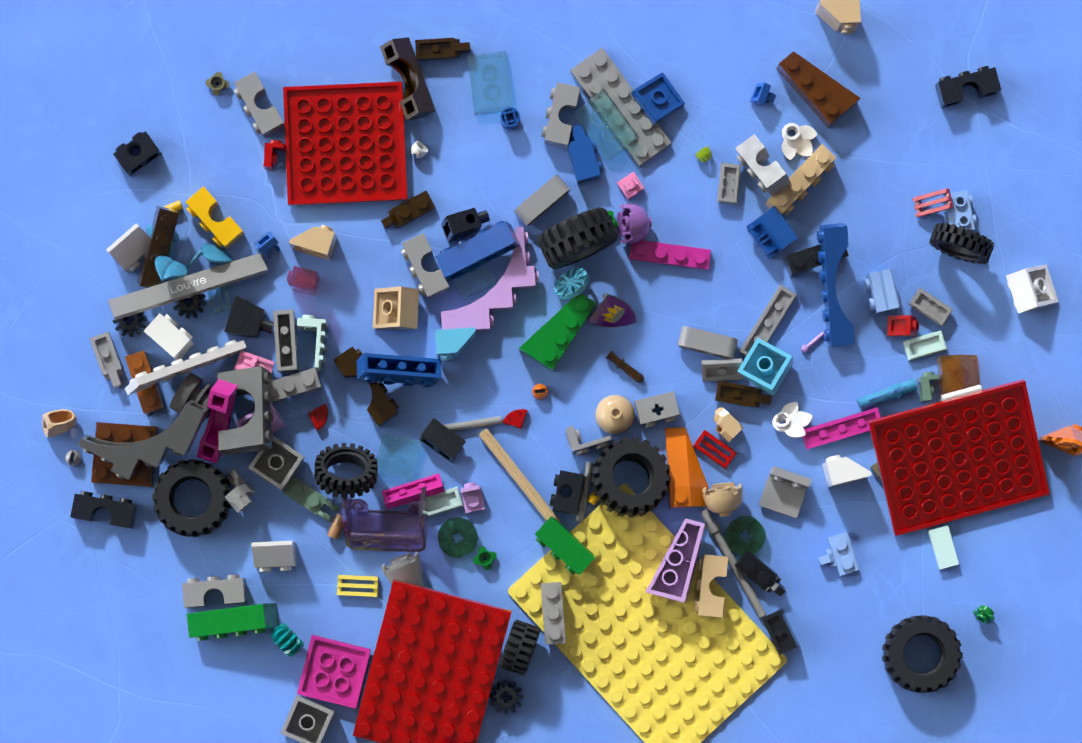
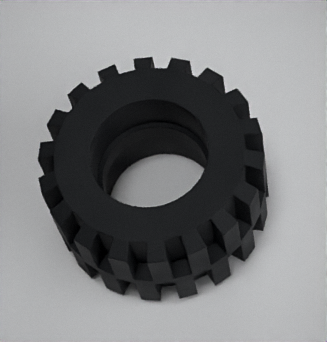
M520 620L513 622L499 663L500 668L520 675H524L527 672L540 635V627Z

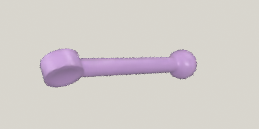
M823 332L807 345H803L801 347L802 352H808L809 348L823 337Z

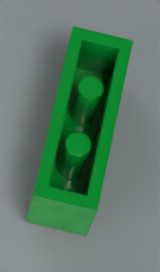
M553 516L535 533L537 536L535 540L542 547L548 546L552 550L550 554L557 561L562 559L567 564L565 568L573 575L575 573L580 575L596 558L585 545Z

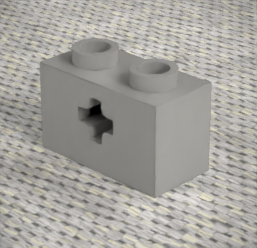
M674 391L634 402L640 426L645 425V428L656 426V422L664 420V423L676 421V417L680 415ZM656 405L663 410L658 416L657 413H652Z

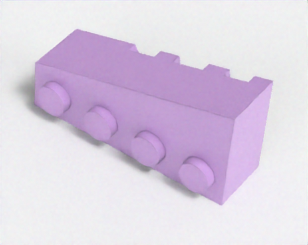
M685 518L661 565L646 589V593L683 603L687 602L706 529L705 523Z

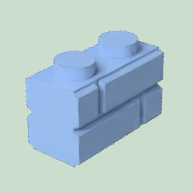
M892 269L867 274V279H864V286L866 291H870L871 298L868 299L870 310H874L875 314L898 310L900 304Z

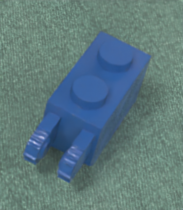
M576 124L572 129L573 141L568 146V153L576 182L580 184L599 179L603 168L601 161H597L595 153H598L595 141L591 142L590 137L586 138L583 126Z

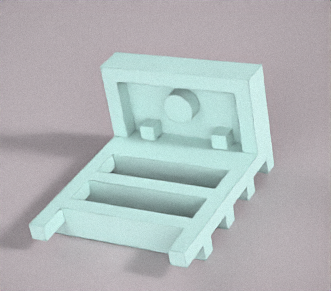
M303 315L302 318H297V327L301 331H317L314 367L317 368V371H321L322 364H326V359L322 355L323 352H327V347L323 344V340H328L324 328H328L329 324L326 319H316L314 315Z

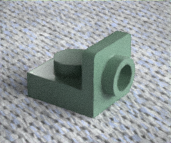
M934 372L922 373L923 377L917 379L920 402H928L932 400L931 396H934L933 385L929 381L941 379L940 374L934 375Z

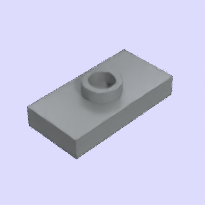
M721 163L717 203L737 205L741 165Z
M922 288L917 290L908 304L941 327L953 311L952 308Z

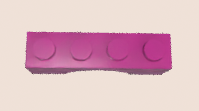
M218 379L211 388L207 407L210 408V416L205 432L200 440L198 458L216 464L223 455L219 451L218 431L229 430L238 385Z

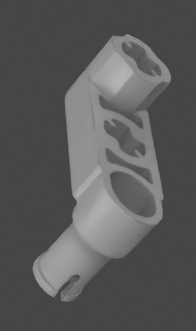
M233 469L225 478L232 484L234 489L225 498L236 512L239 513L252 502L249 497L255 490Z

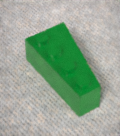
M582 293L572 298L519 347V351L553 372L593 311L596 302Z
M276 603L186 614L189 638L196 637V641L209 640L208 636L215 635L216 639L227 638V633L242 636L247 635V631L251 630L254 631V634L266 633L267 628L279 626Z

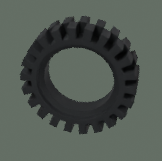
M937 223L929 241L932 247H935L936 250H941L940 252L947 253L950 257L954 256L956 259H963V261L978 264L988 263L994 248V242H991L992 240L987 239L986 236L980 235L978 232H972L971 229L967 230L962 226L957 227L954 224L950 225L948 223Z
M342 443V447H339L338 444H333V449L328 446L326 451H320V455H317L315 460L314 478L316 485H319L320 490L325 489V493L328 495L333 492V497L341 494V498L346 499V494H349L350 498H355V493L359 497L363 496V491L367 494L370 492V488L373 489L377 482V459H375L373 453L370 454V450L365 449L363 451V446L361 445L357 449L353 443L350 444V447H346V443ZM337 463H353L361 466L364 473L356 478L342 479L331 475L328 469Z

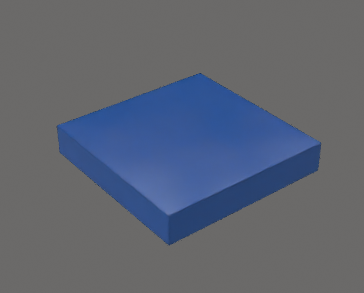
M663 72L631 92V95L653 125L685 105V102Z

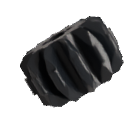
M198 294L188 297L194 301V304H191L190 307L185 303L188 298L175 301L174 303L179 304L175 305L173 309L175 311L180 310L178 313L180 317L185 314L186 319H190L192 313L194 318H197L196 311L198 310L200 313H203L204 310L200 306L207 305L205 301H200L206 296L205 294Z
M145 311L130 315L135 319L131 321V325L126 322L129 316L113 320L114 324H119L115 328L116 331L122 330V336L128 333L130 337H133L134 331L140 335L141 331L138 328H146V325L141 322L148 320L147 317L142 316Z
M505 680V687H502L501 682L498 681L497 685L500 689L491 688L497 694L489 695L490 699L496 698L497 700L492 702L491 706L499 704L497 712H500L501 708L505 707L504 714H508V707L511 708L513 713L516 712L513 704L521 707L522 704L517 702L516 699L524 698L523 695L516 696V693L522 691L521 687L514 691L513 688L516 686V682H513L511 687H508V680ZM504 691H508L509 695H512V700L509 699L508 703H505L504 699L500 698L501 694L504 695Z

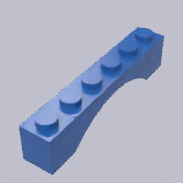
M844 223L819 225L820 231H817V241L821 244V251H818L819 263H822V271L819 272V277L824 289L821 291V300L825 304V310H822L823 322H826V330L823 331L824 341L831 347L854 345V325L842 311L835 288L838 264L849 246L847 225Z

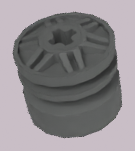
M192 372L189 373L177 389L169 408L180 414L185 404L190 400L207 407L209 393L213 385L209 383L201 389L203 379ZM210 408L204 421L210 416Z

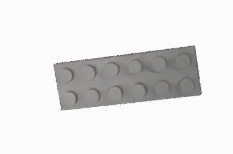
M603 47L570 70L571 74L639 167L671 145V141L658 123L652 124L631 95L633 89Z

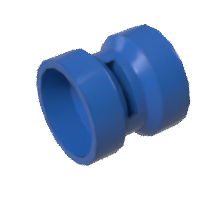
M507 107L501 112L500 121L502 127L507 130H514L519 126L520 114L517 109Z

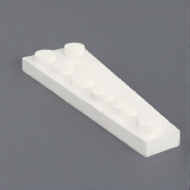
M232 340L224 344L225 347L222 348L218 346L212 347L207 350V353L202 355L200 352L189 356L190 359L185 361L182 358L173 361L172 365L165 367V365L158 366L153 369L154 372L148 374L146 371L135 375L136 378L129 381L130 384L125 388L126 393L129 396L152 387V385L159 382V379L163 383L175 377L178 372L180 375H184L194 370V366H197L199 369L239 354L241 350L243 351L246 348L244 340L239 342Z

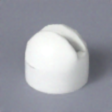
M416 141L411 147V154H416L415 158H422L428 152V148L420 141Z

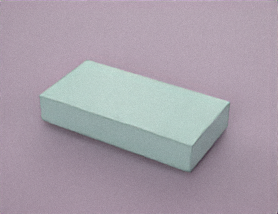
M942 331L902 342L908 361L947 350Z
M458 487L419 500L425 518L463 506Z
M948 525L929 530L928 534L938 569L958 565L959 562Z

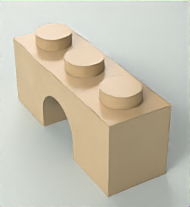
M704 554L702 559L699 558L698 570L701 571V577L696 580V591H699V598L694 601V611H697L698 616L723 618L724 597L713 595L710 592L709 584L715 577H726L728 557Z

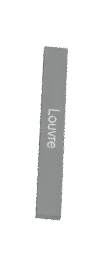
M261 253L110 299L108 304L114 320H118L268 272Z

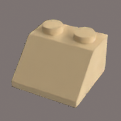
M820 0L815 9L816 14L832 29L844 35L853 34V31H856L861 23L860 0Z
M321 225V227L315 226L290 239L289 244L293 250L330 261L337 236L332 231L333 228Z
M402 286L374 289L373 329H417L419 289Z

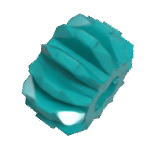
M281 623L270 634L272 641L289 657L298 654L304 646V642L287 624Z

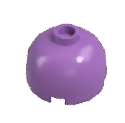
M620 205L619 208H622V211L617 213L618 235L623 236L624 240H621V242L633 244L643 240L652 227L651 217H648L645 209L639 205Z

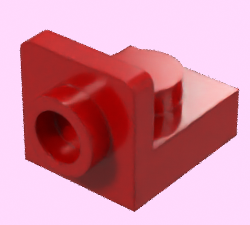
M270 140V143H265L263 164L265 170H273V165H277L278 155L274 151H286V145L282 144V141Z
M912 315L888 316L887 336H917L919 322L916 317Z

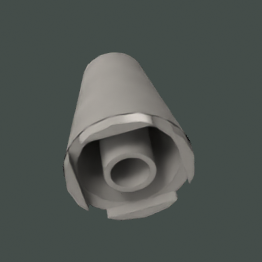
M415 552L414 556H412V553L398 556L390 560V565L386 566L384 563L381 566L391 585L395 579L424 587L421 560L418 552Z

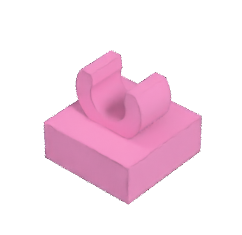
M634 172L617 182V185L628 200L645 189Z

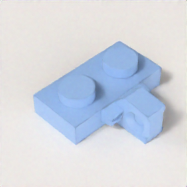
M847 532L828 537L830 549L826 550L828 555L818 557L819 564L831 563L832 567H837L839 576L858 571L859 567Z

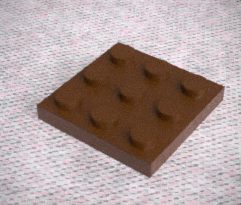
M96 422L95 438L116 443H132L157 435L158 427ZM93 455L92 483L152 487L154 467L146 466L142 460L135 475L129 480H124L117 477L116 473L111 471L114 463H106L101 460L100 456Z

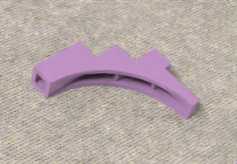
M516 227L515 234L521 246L513 249L509 265L498 283L486 295L472 304L455 310L441 312L442 329L475 327L476 332L490 331V326H494L493 314H489V311L513 310V304H517L516 292H512V290L536 287L535 283H539V271H535L534 266H526V264H530L529 252H525V244H529L528 232H524V227Z

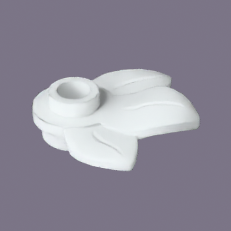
M795 123L785 125L782 129L784 141L781 145L784 156L789 160L796 153L801 156H811L813 147L810 140L817 136L816 131L808 125L798 126ZM793 130L795 132V136H789L788 131Z
M792 402L786 404L782 411L775 415L772 423L777 431L785 432L792 438H801L806 435L804 428L810 424L813 417L809 413L798 411V403Z

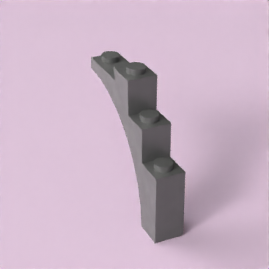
M190 400L185 404L177 419L166 430L146 440L132 443H116L100 440L87 434L81 438L78 446L82 447L83 451L88 454L100 456L101 460L106 463H114L111 471L116 473L117 477L129 480L135 475L141 460L146 466L157 468L162 464L169 448L174 454L186 455L191 450L209 408Z

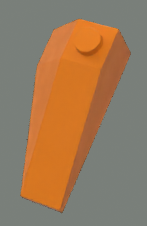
M1073 424V426L1064 427L1039 438L1040 442L1072 456L1082 455V427Z
M665 428L667 464L670 466L668 474L671 476V482L668 485L669 508L707 507L704 503L702 489L707 487V490H709V486L686 428Z

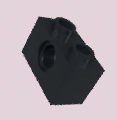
M146 131L143 133L138 132L132 137V141L128 144H121L115 149L116 152L113 153L129 177L162 154ZM140 148L141 154L136 157L132 156V150Z
M560 470L559 475L555 474L553 486H557L556 494L551 495L549 505L553 506L552 511L571 515L577 514L584 478L583 474ZM569 487L572 490V495L569 498L562 497L560 493L562 488Z

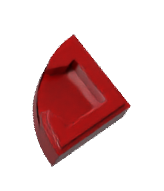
M326 404L308 413L317 431L323 428L327 422L328 409Z
M514 410L504 418L502 423L522 429L528 410Z

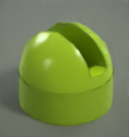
M706 146L695 153V156L700 162L706 163L707 160H711L712 152L709 146Z

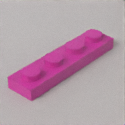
M641 240L631 244L629 260L708 270L711 250Z
M878 407L804 429L806 435L802 438L806 450L870 431L868 421L881 418Z

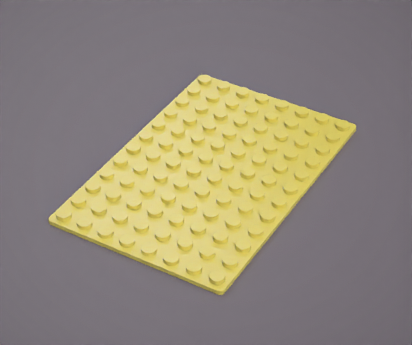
M622 484L619 487L621 491L627 494L636 495L627 484ZM600 504L583 520V523H579L571 531L596 556L580 575L577 573L575 575L571 574L565 568L567 564L562 559L557 561L550 554L552 552L550 550L508 589V594L544 632L541 583L561 582L566 643L555 644L644 743H701L785 665L787 658L783 654H778L775 645L714 579L710 581L709 589L713 595L724 597L723 618L697 615V611H694V601L699 598V591H696V580L701 577V571L698 570V561L686 603L646 593V589L661 565L675 536L652 511L647 512L643 516L636 515L635 518H629L628 515L620 517L617 516L615 511L612 513L607 511L608 507L605 504Z

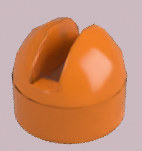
M544 384L535 385L532 389L533 397L537 400L545 399L548 395V388ZM545 389V392L535 394V390Z

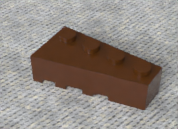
M794 51L783 59L776 68L827 128L860 100V97Z

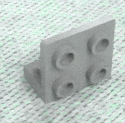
M574 426L565 429L571 453H576L577 456L589 453V449L594 447L596 450L606 448L612 440L611 436H607L579 445L582 441L579 430H575Z
M773 466L770 470L759 506L797 518L806 490L810 486L812 479Z

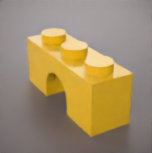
M204 186L185 201L189 206L186 210L193 218L195 216L200 218L201 222L199 224L206 232L210 230L214 234L212 239L219 247L223 245L227 249L245 234L230 216L222 222H215L211 219V212L218 205V202Z

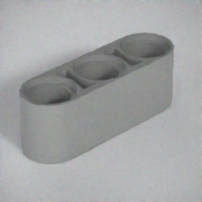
M557 174L520 204L514 212L526 226H529L562 199L571 189Z
M682 326L677 346L721 358L734 359L738 339Z

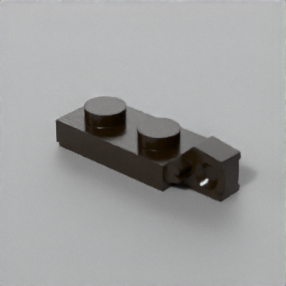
M454 37L415 40L417 61L456 59L461 57V53H471L470 42L460 43V39H455Z
M426 190L392 208V210L388 211L389 216L381 220V223L385 229L392 225H395L396 228L403 227L433 211L436 207Z
M718 381L715 401L759 408L760 404L770 405L772 396L763 395L762 390L757 387Z

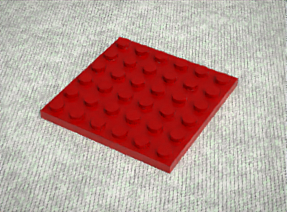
M402 81L283 87L288 206L408 200L404 113L400 101L403 99Z

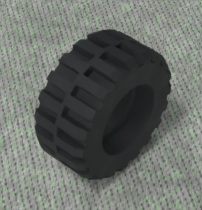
M598 207L574 215L547 229L538 237V244L548 266L552 269H560L606 249L617 241L618 233L608 211L603 207Z
M635 437L631 440L622 438L619 442H612L609 447L602 451L592 469L591 485H594V495L600 498L598 502L601 505L605 504L608 507L607 511L610 513L615 511L617 516L620 517L628 515L629 518H635L636 515H646L647 512L655 509L668 492V485L671 482V476L668 474L670 466L665 464L667 458L664 454L660 455L658 453L660 449L656 445L652 448L647 440L640 442L639 438ZM633 461L645 469L648 474L649 484L643 493L638 495L627 494L616 486L613 479V470L618 463Z
M189 459L188 461L182 460L178 461L175 465H170L165 472L160 474L158 483L156 482L154 485L155 492L152 494V500H154L153 508L158 515L157 518L167 529L186 537H201L202 535L212 533L216 528L218 529L224 519H227L231 504L226 500L225 496L231 492L230 485L222 472L204 461ZM192 479L202 481L210 490V506L204 514L198 517H186L179 513L174 505L175 490L184 481Z
M926 615L911 616L895 624L891 628L890 633H887L885 644L882 646V650H884L882 661L885 663V670L891 676V679L903 689L917 693L935 692L949 685L948 683L957 676L956 672L961 667L960 658H963V652H960L961 642L957 640L956 632L951 630L946 622ZM914 636H929L939 645L940 661L936 668L928 673L914 672L904 661V647Z

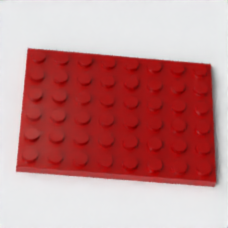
M1024 379L868 421L895 536L1050 494L1026 381Z
M394 579L352 736L379 743H477L512 611Z

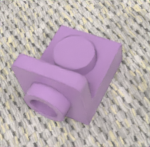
M476 482L464 484V488L460 490L465 513L485 510L480 485L476 486Z

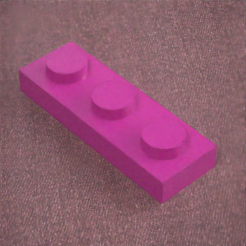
M438 473L383 490L382 495L388 510L445 491L440 474Z

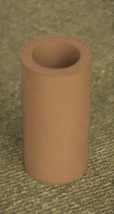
M337 513L327 536L338 540L348 518Z

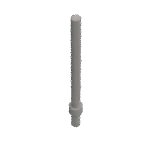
M708 509L703 510L700 513L708 526L706 527L708 532L714 536L724 556L728 557L730 567L759 618L765 616L766 612L744 573L734 566L736 559L719 531L721 528L717 522H714Z

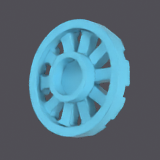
M571 268L568 272L561 274L559 280H556L554 285L555 293L561 299L574 298L586 289L590 277L583 268Z

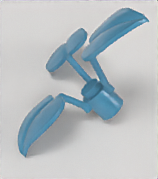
M148 224L146 232L151 237L152 224ZM174 231L172 241H178L179 235ZM172 242L168 257L158 256L155 259V267L161 281L168 282L185 276L188 268L201 255L206 260L215 263H230L234 260L224 248L216 244L206 243L201 246L202 251H199L184 266L182 263L172 260Z

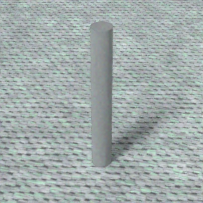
M501 416L446 424L444 426L451 431H459L502 424Z
M586 462L575 518L576 522L583 523L594 463Z

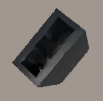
M470 208L446 216L441 226L447 242H451L478 232L482 226L481 224L489 222L490 218L487 210L477 213L475 208Z
M236 296L224 332L228 335L258 338L260 331L272 333L274 322L265 319L266 311Z

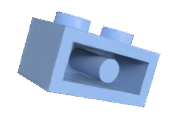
M968 190L951 193L953 208L944 210L946 223L954 224L957 227L962 226L964 229H971L973 231L975 226H977L975 214L972 215V196L968 195ZM947 201L942 202V205H947Z

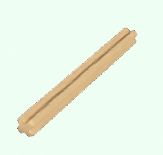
M488 429L483 430L479 434L480 438L544 519L547 521L553 516L560 522L559 518Z

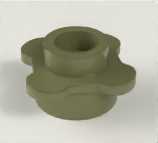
M216 72L215 75L206 80V86L212 89V93L215 96H218L222 90L229 88V82L224 80L221 72Z

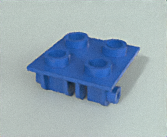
M775 205L746 226L747 231L755 239L754 241L758 243V247H761L765 256L769 259L798 238Z

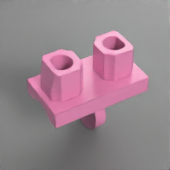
M241 350L234 370L262 366L272 373L275 362Z

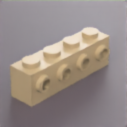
M821 144L790 176L791 184L773 197H770L765 205L769 209L775 205L781 215L785 214L787 216L794 209L793 203L797 199L801 201L808 194L806 190L811 185L815 187L821 181L820 175L824 171L828 173L835 166L833 162L837 157Z

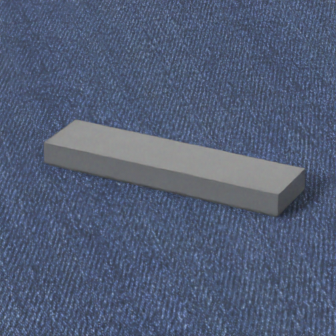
M781 284L779 285L740 348V354L746 357L757 337L768 343L797 294Z

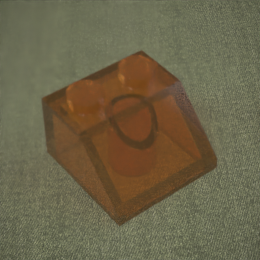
M960 354L937 358L938 375L940 374L941 378L939 379L940 397L944 394L980 385L977 355Z

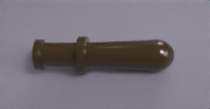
M612 350L610 351L606 359H609L617 366V369L620 368L635 382H644L643 374L624 362V358L620 359Z

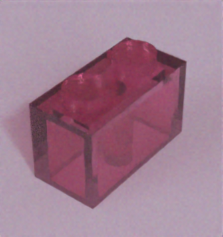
M297 266L293 267V271L289 270L287 282L292 291L312 296L316 295L320 280L317 271Z

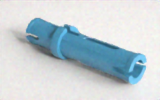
M913 378L899 384L893 383L891 387L857 398V403L860 410L893 398L899 399L901 395L918 390ZM904 387L903 390H900V391L894 392V393H892V394H889V393L892 392V391H895V390H898V389H901V388ZM885 395L884 397L869 401L870 399Z

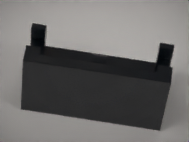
M435 418L432 419L419 439L451 463L466 443L464 439Z
M782 608L762 618L779 655L799 646L798 640Z

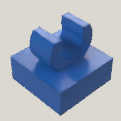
M765 82L756 84L750 102L755 105L765 104V102L773 103L776 95L769 92L771 85Z
M270 231L254 243L258 250L268 258L272 257L269 253L271 248H275L278 252L280 251L277 245L279 242Z

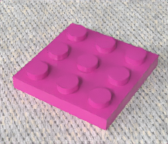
M312 635L297 694L356 709L371 649Z

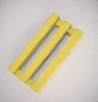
M338 575L337 595L378 597L379 577ZM342 579L374 581V585L342 583ZM342 587L374 589V592L342 591Z

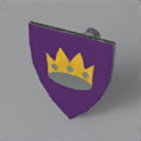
M609 293L603 294V301L587 320L589 323L603 327H620L637 322L631 306L624 300Z

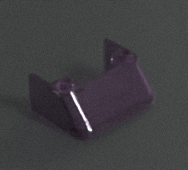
M422 487L420 501L411 502L408 505V511L369 510L368 504L362 499H351L349 494H346V499L343 498L341 511L345 541L349 548L354 550L421 552L426 548L428 525L426 487Z

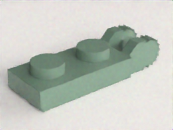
M295 476L283 492L315 515H320L330 523L333 518L327 513L320 511L324 504L333 511L338 512L340 509L328 501V498Z

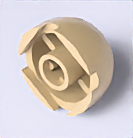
M609 395L603 398L595 411V420L599 428L611 435H620L626 432L633 425L635 419V410L632 403L620 395Z
M734 482L713 484L712 489L707 490V487L702 489L704 503L707 508L714 513H719L721 517L730 516L731 512L737 510L743 501V489L740 483L738 487L735 486Z

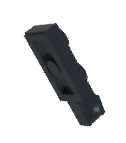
M748 549L734 563L736 568L764 591L766 590L770 593L773 590L780 597L786 592L785 587L779 583L781 578L778 577V574Z

